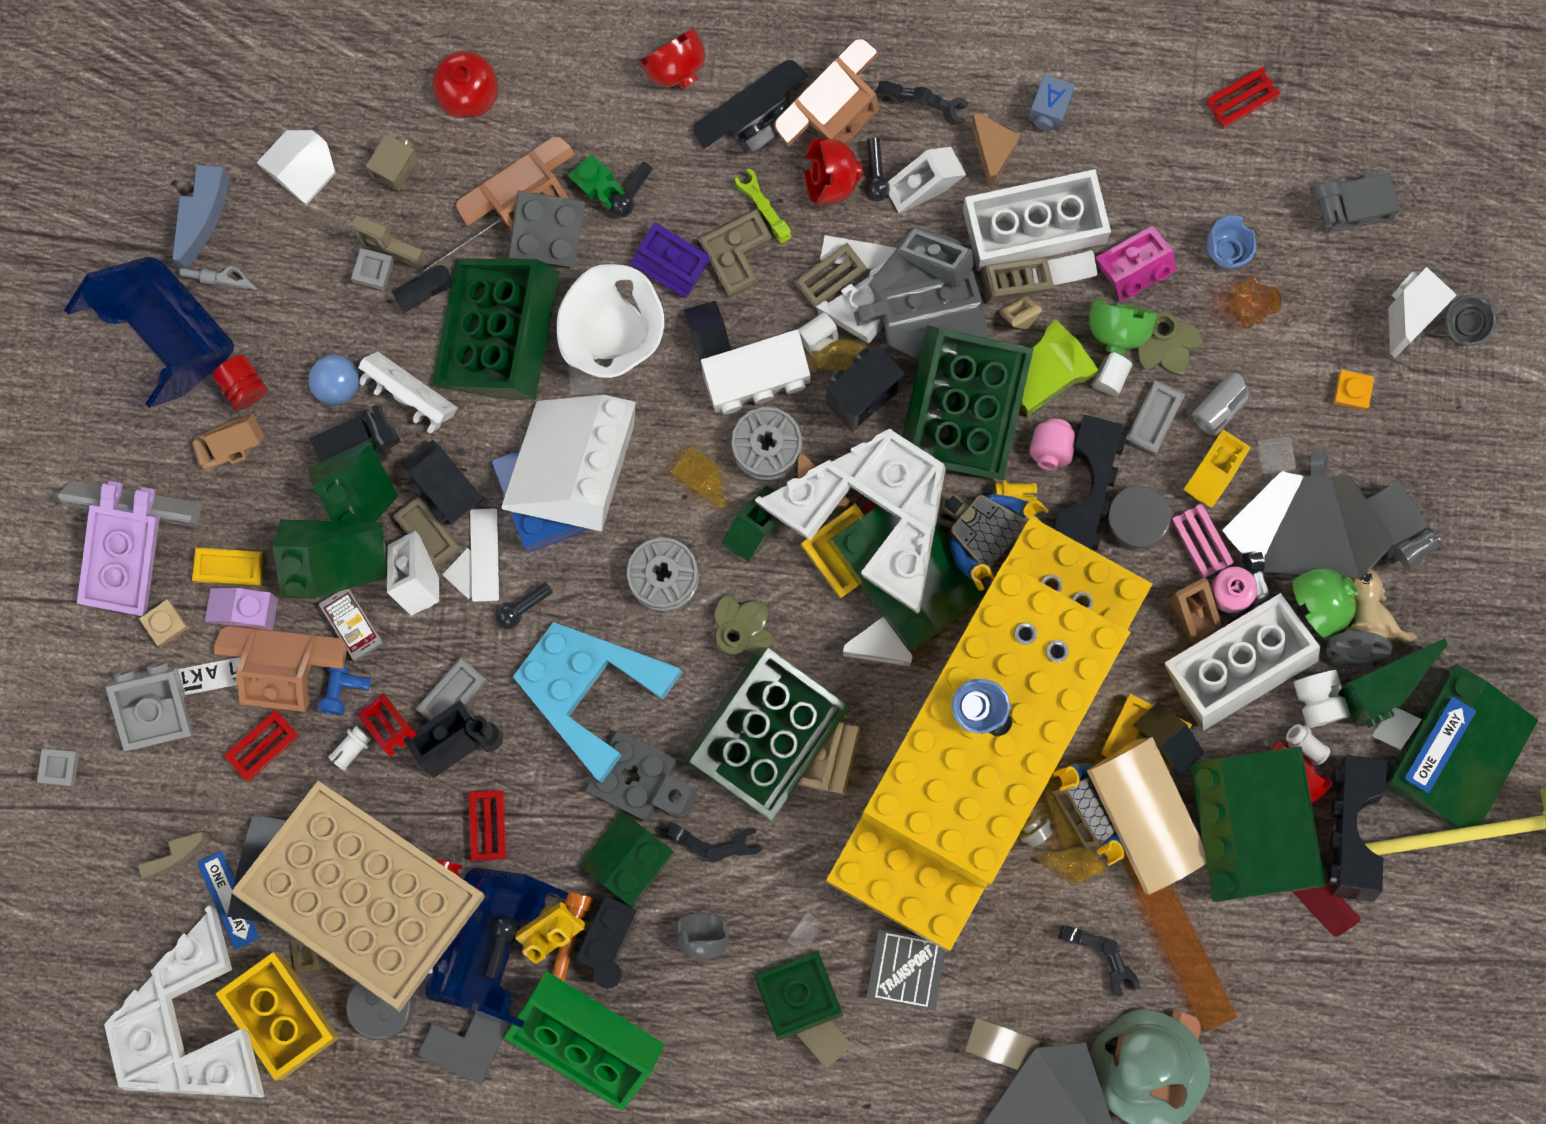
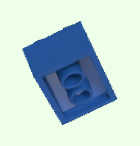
M520 450L492 460L504 496L506 495ZM510 511L523 546L528 554L590 530L584 527Z

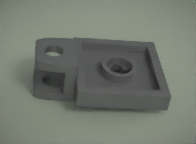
M617 730L609 746L618 751L622 756L602 783L593 776L586 792L647 823L655 808L676 818H686L697 799V793L687 783L672 776L679 761ZM633 767H637V774L641 776L639 782L632 781L630 785H627V778L624 776L625 772L632 770ZM681 794V799L674 803L675 796Z

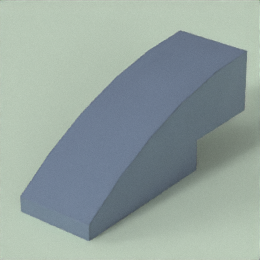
M196 165L193 197L180 196L172 259L179 269H188L210 239L220 218L230 179L223 167Z

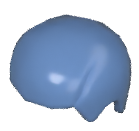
M1225 215L1214 223L1207 235V252L1212 260L1222 268L1230 270L1240 269L1250 263L1257 250L1254 238L1255 231L1248 229L1244 225L1242 217Z
M331 354L319 358L309 372L308 383L310 391L320 403L332 406L347 403L359 389V369L345 356Z
M984 678L972 679L962 684L955 691L951 702L953 716L957 723L964 730L977 734H986L1003 726L1011 708L1006 691L998 683Z

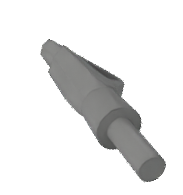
M234 266L227 267L221 273L204 268L201 271L186 268L180 269V276L200 279V283L219 284L258 291V288L245 274ZM235 272L242 279L235 281L229 278V276Z

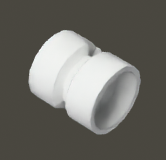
M1337 670L1315 674L1294 681L1298 699L1306 704L1302 712L1306 726L1309 728L1350 717L1346 699L1338 694L1342 686Z

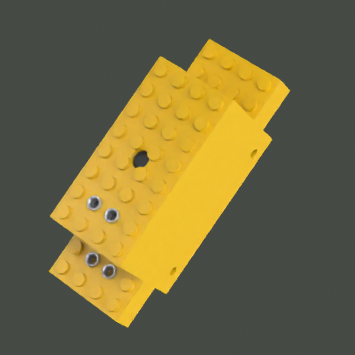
M1030 516L876 788L859 823L830 872L826 883L945 951H951L984 889L994 881L1130 634L1128 628L1149 592L1152 583ZM976 678L989 679L998 683L1008 694L1011 707L1004 725L986 734H977L964 730L954 719L951 708L952 697L955 691L962 684Z

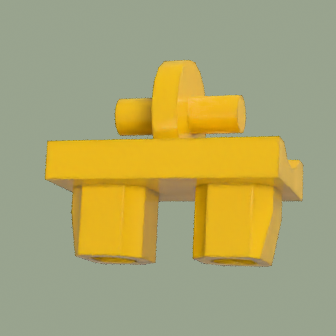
M560 901L555 906L543 908L539 913V917L517 931L515 939L524 946L523 954L533 963L538 964L558 946L563 947L569 943L573 936L584 929L585 922L573 916L566 905Z

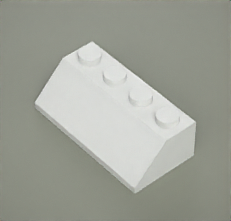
M1280 593L1165 662V667L1184 705L1204 731L1317 663L1320 646Z

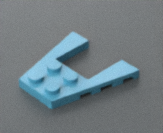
M553 622L513 678L593 776L602 783L622 755L569 716L608 663L617 667L662 700L683 672L673 665Z

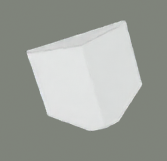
M286 130L257 162L263 170L305 205L336 174L327 142L313 130Z

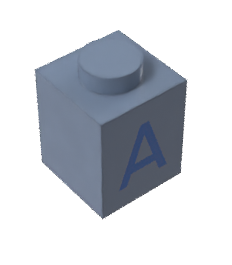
M1044 74L1028 120L1034 122V125L1039 129L1059 131L1072 98L1075 84Z

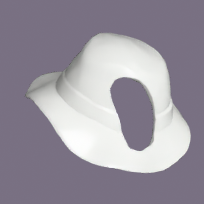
M605 264L587 270L566 293L557 316L558 344L565 361L590 375L603 378L620 376L647 359L660 344L664 330L663 308L653 285L640 271L625 265ZM631 280L633 282L632 295L641 314L617 291L615 286L617 281ZM594 359H613V362L609 367H603L594 362Z

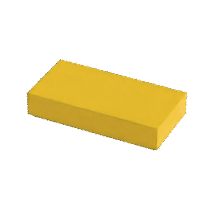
M195 547L192 581L195 583L261 587L265 554L256 551Z

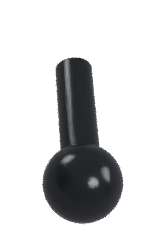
M880 138L867 139L870 178L864 185V192L870 200L879 202L888 197L890 187L888 180L883 177Z
M642 162L623 189L624 194L620 195L618 192H615L610 196L609 201L612 206L609 211L614 216L624 218L632 213L634 209L633 198L653 170L648 163Z
M544 582L516 603L506 602L501 604L495 611L496 623L504 629L515 628L519 625L523 613L553 593L548 583Z
M508 915L497 916L491 922L490 933L494 939L483 974L485 979L496 981L506 944L516 936L518 930L517 923Z

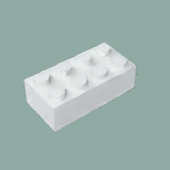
M1095 169L968 196L964 200L963 213L977 271H981L985 265L1047 257L1107 243L1111 234Z

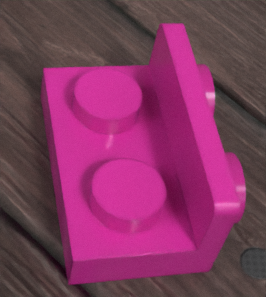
M1153 226L1095 257L1097 266L1114 286L1116 298L1120 302L1129 297L1136 296L1145 288L1166 279L1176 271L1173 249Z

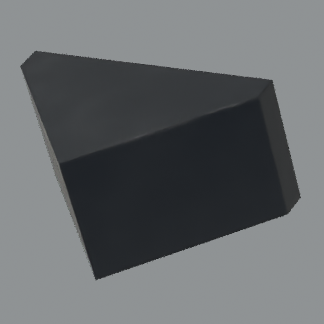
M716 301L684 309L700 366L702 359L731 351L725 323Z
M1159 702L1132 725L1143 738L1153 737L1163 760L1178 777L1191 766L1190 764H1194L1205 754L1188 725Z

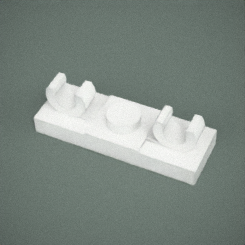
M379 352L364 357L358 367L365 372L360 378V385L368 384L371 378H373L377 383L373 394L377 396L388 390L398 402L418 409L419 411L414 414L413 422L418 423L423 420L424 416H427L431 422L427 430L429 433L439 429L441 423L452 418L458 407Z

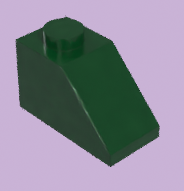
M765 486L737 514L721 542L735 555L742 557L747 562L761 550L782 522L755 502L757 497L763 498L775 492L768 486Z

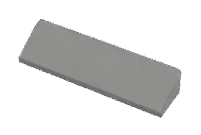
M72 481L59 492L58 499L67 506L89 510L90 504H100L102 486ZM122 489L117 507L133 510L135 491ZM155 495L150 514L160 515L159 522L195 528L198 527L202 504Z

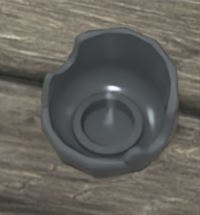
M1480 295L1460 296L1449 305L1444 315V326L1447 333L1453 340L1464 346L1482 344L1492 336L1497 324L1494 307Z
M694 913L687 914L678 920L677 943L688 956L699 960H709L720 956L728 947L729 931H727L726 921L723 918L712 914Z

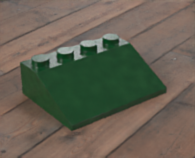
M456 259L432 386L506 399L536 400L560 272L539 259Z
M927 325L902 437L943 463L947 470L1004 480L1034 348Z
M877 505L827 542L857 582L879 616L886 619L909 652H911L985 596L987 591L985 589L978 590L973 579H970L955 566L948 546L950 539L937 520L921 608L918 614L864 578L861 574L862 570L900 522L899 518Z
M759 647L688 748L682 760L768 819L773 820L850 707L769 648Z
M1455 664L1444 672L1419 717L1422 720L1404 744L1386 777V789L1453 828L1459 829L1482 824L1536 726L1538 719L1488 681ZM1454 697L1473 708L1476 713L1432 789L1427 793L1407 781L1405 777L1450 699Z
M1302 746L1190 764L1213 902L1325 886Z

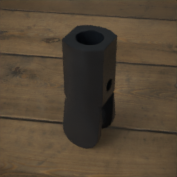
M437 265L420 277L392 291V294L402 311L406 313L431 297L448 290L452 284V277L445 266Z

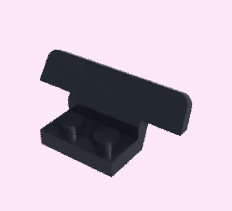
M794 60L782 62L696 123L693 128L695 138L702 149H705L729 132L745 154L755 152L778 135L774 129V122L791 104L783 93L806 78L808 74Z

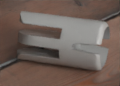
M1235 372L1228 374L1193 411L1192 418H1194V422L1204 432L1216 436L1252 398L1243 377Z

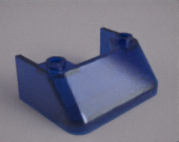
M153 257L140 258L86 274L64 309L69 315L92 308L99 318L106 323L120 324L128 322L165 364L166 367L161 370L157 377L158 385L145 403L149 408L185 396L223 364L234 350L231 338L162 261Z
M476 867L471 869L463 880L482 892L485 898L433 966L432 973H430L426 984V996L431 1001L478 1017L523 1028L524 1020L507 1014L511 1007L510 992L507 988L500 986L515 937L506 944L496 981L483 978L494 939L490 933V925L497 916L508 915L516 921L519 930L522 921H532L539 916L541 910L545 908L546 897L567 899L568 892L526 874Z

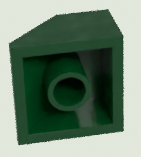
M370 440L364 441L307 468L312 485L331 521L376 522L398 497Z
M621 811L579 866L634 908L676 853Z

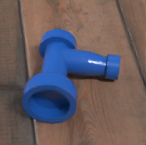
M345 665L344 669L328 667L327 672L330 673L327 693L325 698H321L318 701L317 711L330 715H344L345 704L339 700L341 687L362 688V690L369 691L371 677L362 678L347 674L348 667Z

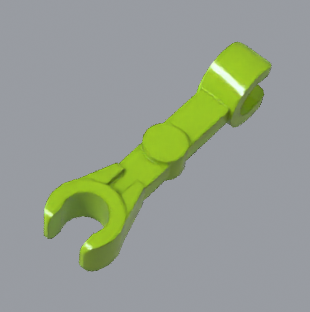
M746 169L747 175L752 179L749 184H742L739 178L735 176L736 188L753 200L758 211L763 214L770 224L771 230L779 243L788 241L791 238V230L783 219L780 220L771 207L769 200L761 193L755 172L752 169Z

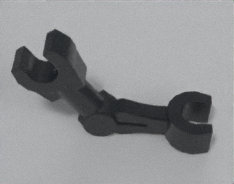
M879 81L876 91L877 95H883L882 101L895 104L912 101L943 111L945 120L951 125L964 123V118L956 115L955 107L962 110L967 108L969 104L964 98L946 101L938 95L931 93L932 91L926 87L907 88L889 81Z
M1252 551L1242 554L1245 569L1254 576L1257 583V595L1245 614L1271 599L1262 572L1265 569L1262 552ZM1239 614L1228 624L1232 623L1233 621L1237 620L1245 614Z
M675 822L667 833L669 837L683 845L686 844L712 863L735 854L738 856L755 855L763 850L761 845L749 848L745 843L748 835L757 833L755 828H747L732 838L731 842L715 847L691 835V832Z
M1061 925L1058 939L1091 947L1097 952H1103L1104 956L1107 957L1112 970L1109 972L1111 990L1116 997L1124 995L1120 988V983L1124 979L1129 980L1133 990L1140 989L1139 979L1128 965H1124L1119 953L1118 943L1115 940L1107 939L1103 936H1092L1083 933L1080 929Z

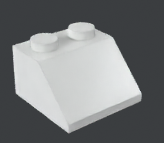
M1427 267L1419 275L1413 271L1391 295L1396 300L1388 308L1390 354L1396 358L1456 296Z

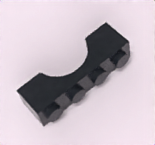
M1084 414L1077 432L1074 455L1088 469L1091 479L1090 493L1088 498L1080 505L1071 509L1059 510L1053 529L1085 547L1097 551L1102 532L1097 531L1100 518L1105 519L1107 516L1110 500L1105 499L1108 486L1114 487L1118 468L1113 467L1116 454L1122 455L1126 436L1121 435L1123 424Z
M1346 754L1339 766H1334L1332 785L1337 786V798L1332 800L1330 815L1336 821L1335 830L1331 831L1329 839V850L1334 851V863H1330L1328 869V884H1333V897L1374 902L1382 893L1384 858L1371 851L1362 841L1357 828V816L1362 809L1378 804L1386 793L1387 760Z

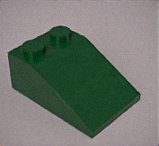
M280 519L273 550L281 598L315 599L387 578L383 522Z
M1446 639L1439 640L1344 685L1339 691V695L1346 699L1350 717L1355 727L1365 722L1367 727L1370 728L1395 716L1392 709L1403 704L1448 645Z

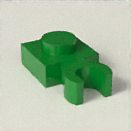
M592 154L567 175L571 183L591 201L598 195L602 205L607 209H611L612 206L608 199L609 195L618 192L620 195L624 194L621 185L614 181L613 173Z

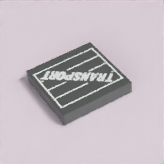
M878 929L866 998L935 1011L945 950L923 937Z

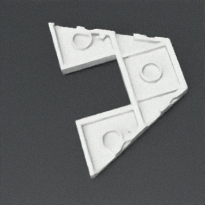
M888 429L876 435L872 441L861 443L851 448L852 452L832 462L828 460L809 470L804 477L794 478L788 481V485L763 498L759 496L755 499L758 506L808 540L813 538L851 487L899 518L900 522L868 562L861 574L864 578L917 614L920 612L946 470L943 463L891 429Z
M207 906L205 908L207 913L188 935L183 934L178 939L176 947L172 951L167 952L151 970L152 976L139 991L134 990L125 1000L123 1007L114 1012L104 1024L119 1088L127 1091L257 1098L265 1096L247 1031L240 1029L192 1053L185 1055L172 999L232 970L217 909Z

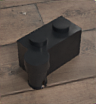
M372 406L371 408L374 413L371 414L369 409H366L361 413L362 416H357L310 438L320 462L367 440H370L381 463L386 461V456L393 453L391 448L400 442V438L395 428L390 427L382 406Z
M434 440L415 456L409 455L400 463L412 477L408 483L421 498L426 494L434 503L430 510L442 524L448 520L453 525L483 500L480 493Z
M461 700L414 731L417 734L412 739L409 736L404 738L418 765L433 778L478 747L483 751L493 752L503 742L502 731L494 723L487 722L484 717L475 715Z
M605 896L576 960L595 968L594 980L600 987L606 989L614 988L622 979V969L615 962H617L640 912L608 896Z

